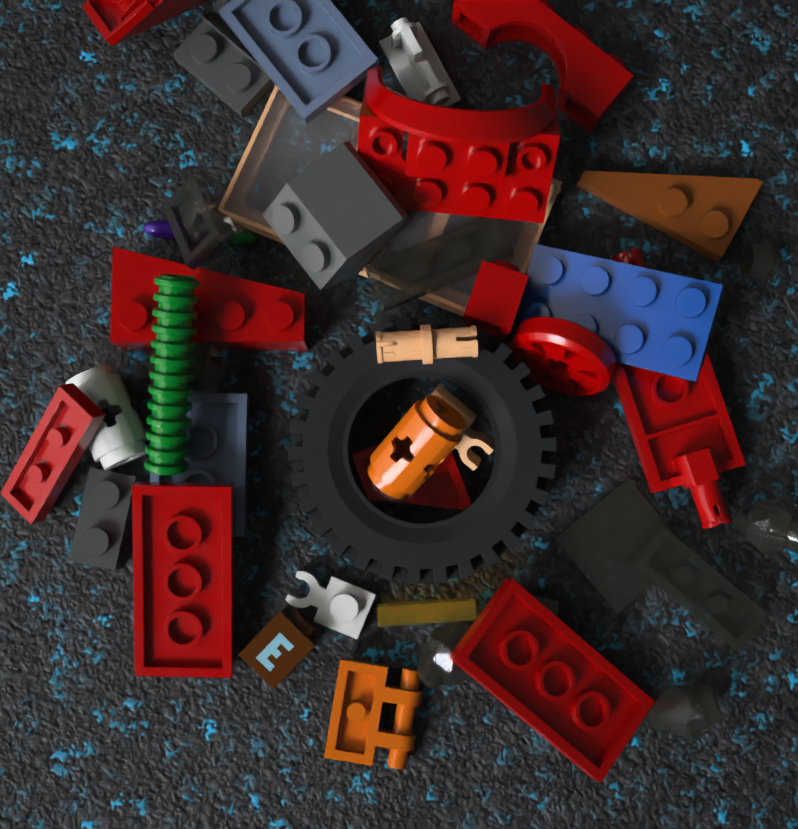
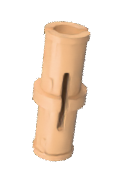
M431 324L420 325V330L376 331L377 363L422 360L424 365L433 364V359L478 357L476 325L431 329Z

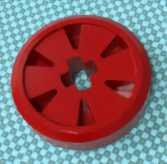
M534 317L521 322L509 345V348L513 351L510 355L513 362L517 366L524 362L530 369L531 373L528 376L530 380L548 390L564 395L589 396L603 392L608 387L616 368V359L612 350L597 334L578 323L562 318Z

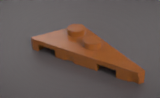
M585 170L576 186L717 262L727 250L763 181L757 178Z

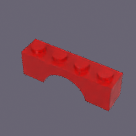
M454 0L451 23L485 50L505 42H524L539 48L548 55L559 75L560 88L556 107L590 134L623 96L634 76L628 71L626 64L618 56L611 53L606 54L592 43L591 37L584 29L577 25L571 26L558 16L554 7L547 0Z

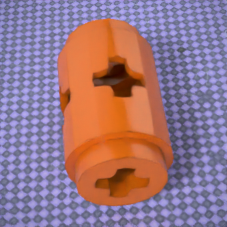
M428 395L424 400H417L370 455L371 463L367 467V472L372 482L382 492L395 499H403L407 494H415L462 440L461 433L466 428L463 417L455 408L438 396Z

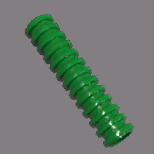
M160 274V276L154 278V284L159 285V292L153 294V299L158 301V307L153 308L152 315L157 317V323L152 324L151 330L156 333V338L151 340V347L156 349L155 354L150 355V362L155 364V367L149 371V377L154 379V384L148 386V392L153 395V399L147 402V407L152 410V414H149L146 422L151 425V429L146 431V438L150 440V444L145 446V453L149 455V459L144 461V468L153 474L179 475L189 469V463L184 460V457L190 454V448L185 446V442L191 439V434L186 431V427H189L192 423V419L187 416V412H190L193 404L188 401V397L192 396L194 389L189 386V382L193 381L195 376L190 371V366L195 365L196 360L191 356V351L196 349V342L192 341V335H196L198 329L196 326H193V320L198 319V312L194 310V304L199 303V296L195 295V288L200 287V281L193 276Z

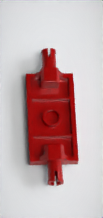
M641 248L632 249L629 255L626 251L612 258V261L646 268ZM706 353L698 383L616 362L612 378L650 492L657 493L684 485L685 489L690 488L702 523V529L719 526V523L725 524L733 521L718 479L722 478V472L746 464L708 353Z

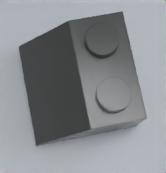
M349 141L343 142L287 182L262 215L320 290L355 278L409 217Z

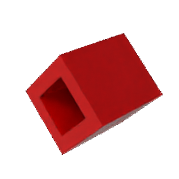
M482 260L461 321L465 323L464 327L476 325L477 330L479 328L491 334V337L505 341L511 331L529 275L520 273L517 266L503 260H493L492 263Z

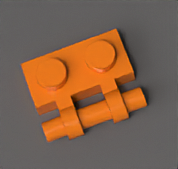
M341 657L324 758L372 766L375 746L389 748L388 767L399 770L406 769L408 753L414 750L416 734L412 733L415 709L421 706L423 691L419 689L421 670L402 668L400 686L386 684L388 665ZM383 702L397 704L393 729L378 728Z

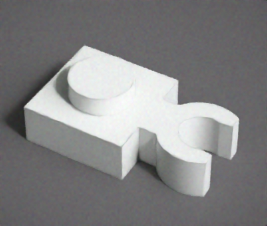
M304 570L297 571L295 577L306 581L309 584L310 592L304 598L289 593L286 601L297 608H305L310 605L317 607L318 610L314 617V622L358 639L376 593L333 575L326 588L320 585L319 580L313 573Z

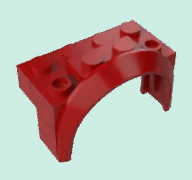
M376 66L367 70L359 119L357 152L404 210L535 223L544 222L560 139L555 88L547 83H542L541 98L534 104L521 108L506 110L460 109L430 104L404 96L392 90L384 83L382 67ZM404 131L409 132L407 150L402 149ZM510 143H513L511 159H508Z

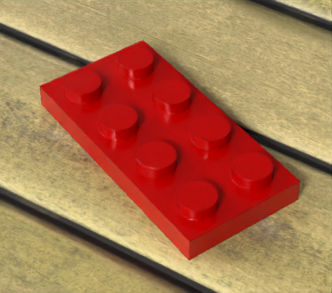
M136 481L132 485L135 676L232 678L235 671L234 483Z
M506 578L448 656L451 661L593 780L600 783L655 702L514 579Z

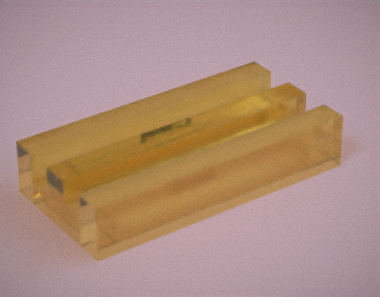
M473 597L378 603L377 605L378 627L470 621L477 618L476 603Z

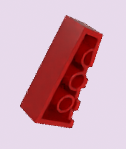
M112 247L110 342L122 350L155 351L156 348L151 347V340L156 338V333L151 329L152 324L157 323V317L152 315L153 308L158 307V301L153 299V294L159 292V285L154 284V278L160 276V274L193 276L200 281V287L195 288V295L199 296V303L194 304V310L198 312V319L193 320V326L198 328L197 334L192 335V341L196 342V349L194 351H309V304L304 293Z

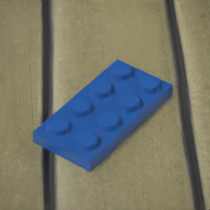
M534 244L526 274L529 277L510 335L514 336L519 324L530 318L557 317L570 320L597 334L610 347L618 363L698 383L724 293V285Z

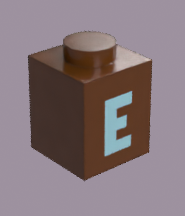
M283 608L238 655L269 686L275 689L317 644L319 640L312 635L317 628L298 609H295L291 614L286 608Z

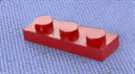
M73 383L58 387L0 492L31 525L46 519L106 415Z

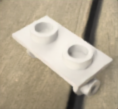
M406 17L396 20L391 25L392 35L380 40L379 44L407 97L446 107L461 101L420 22H409Z

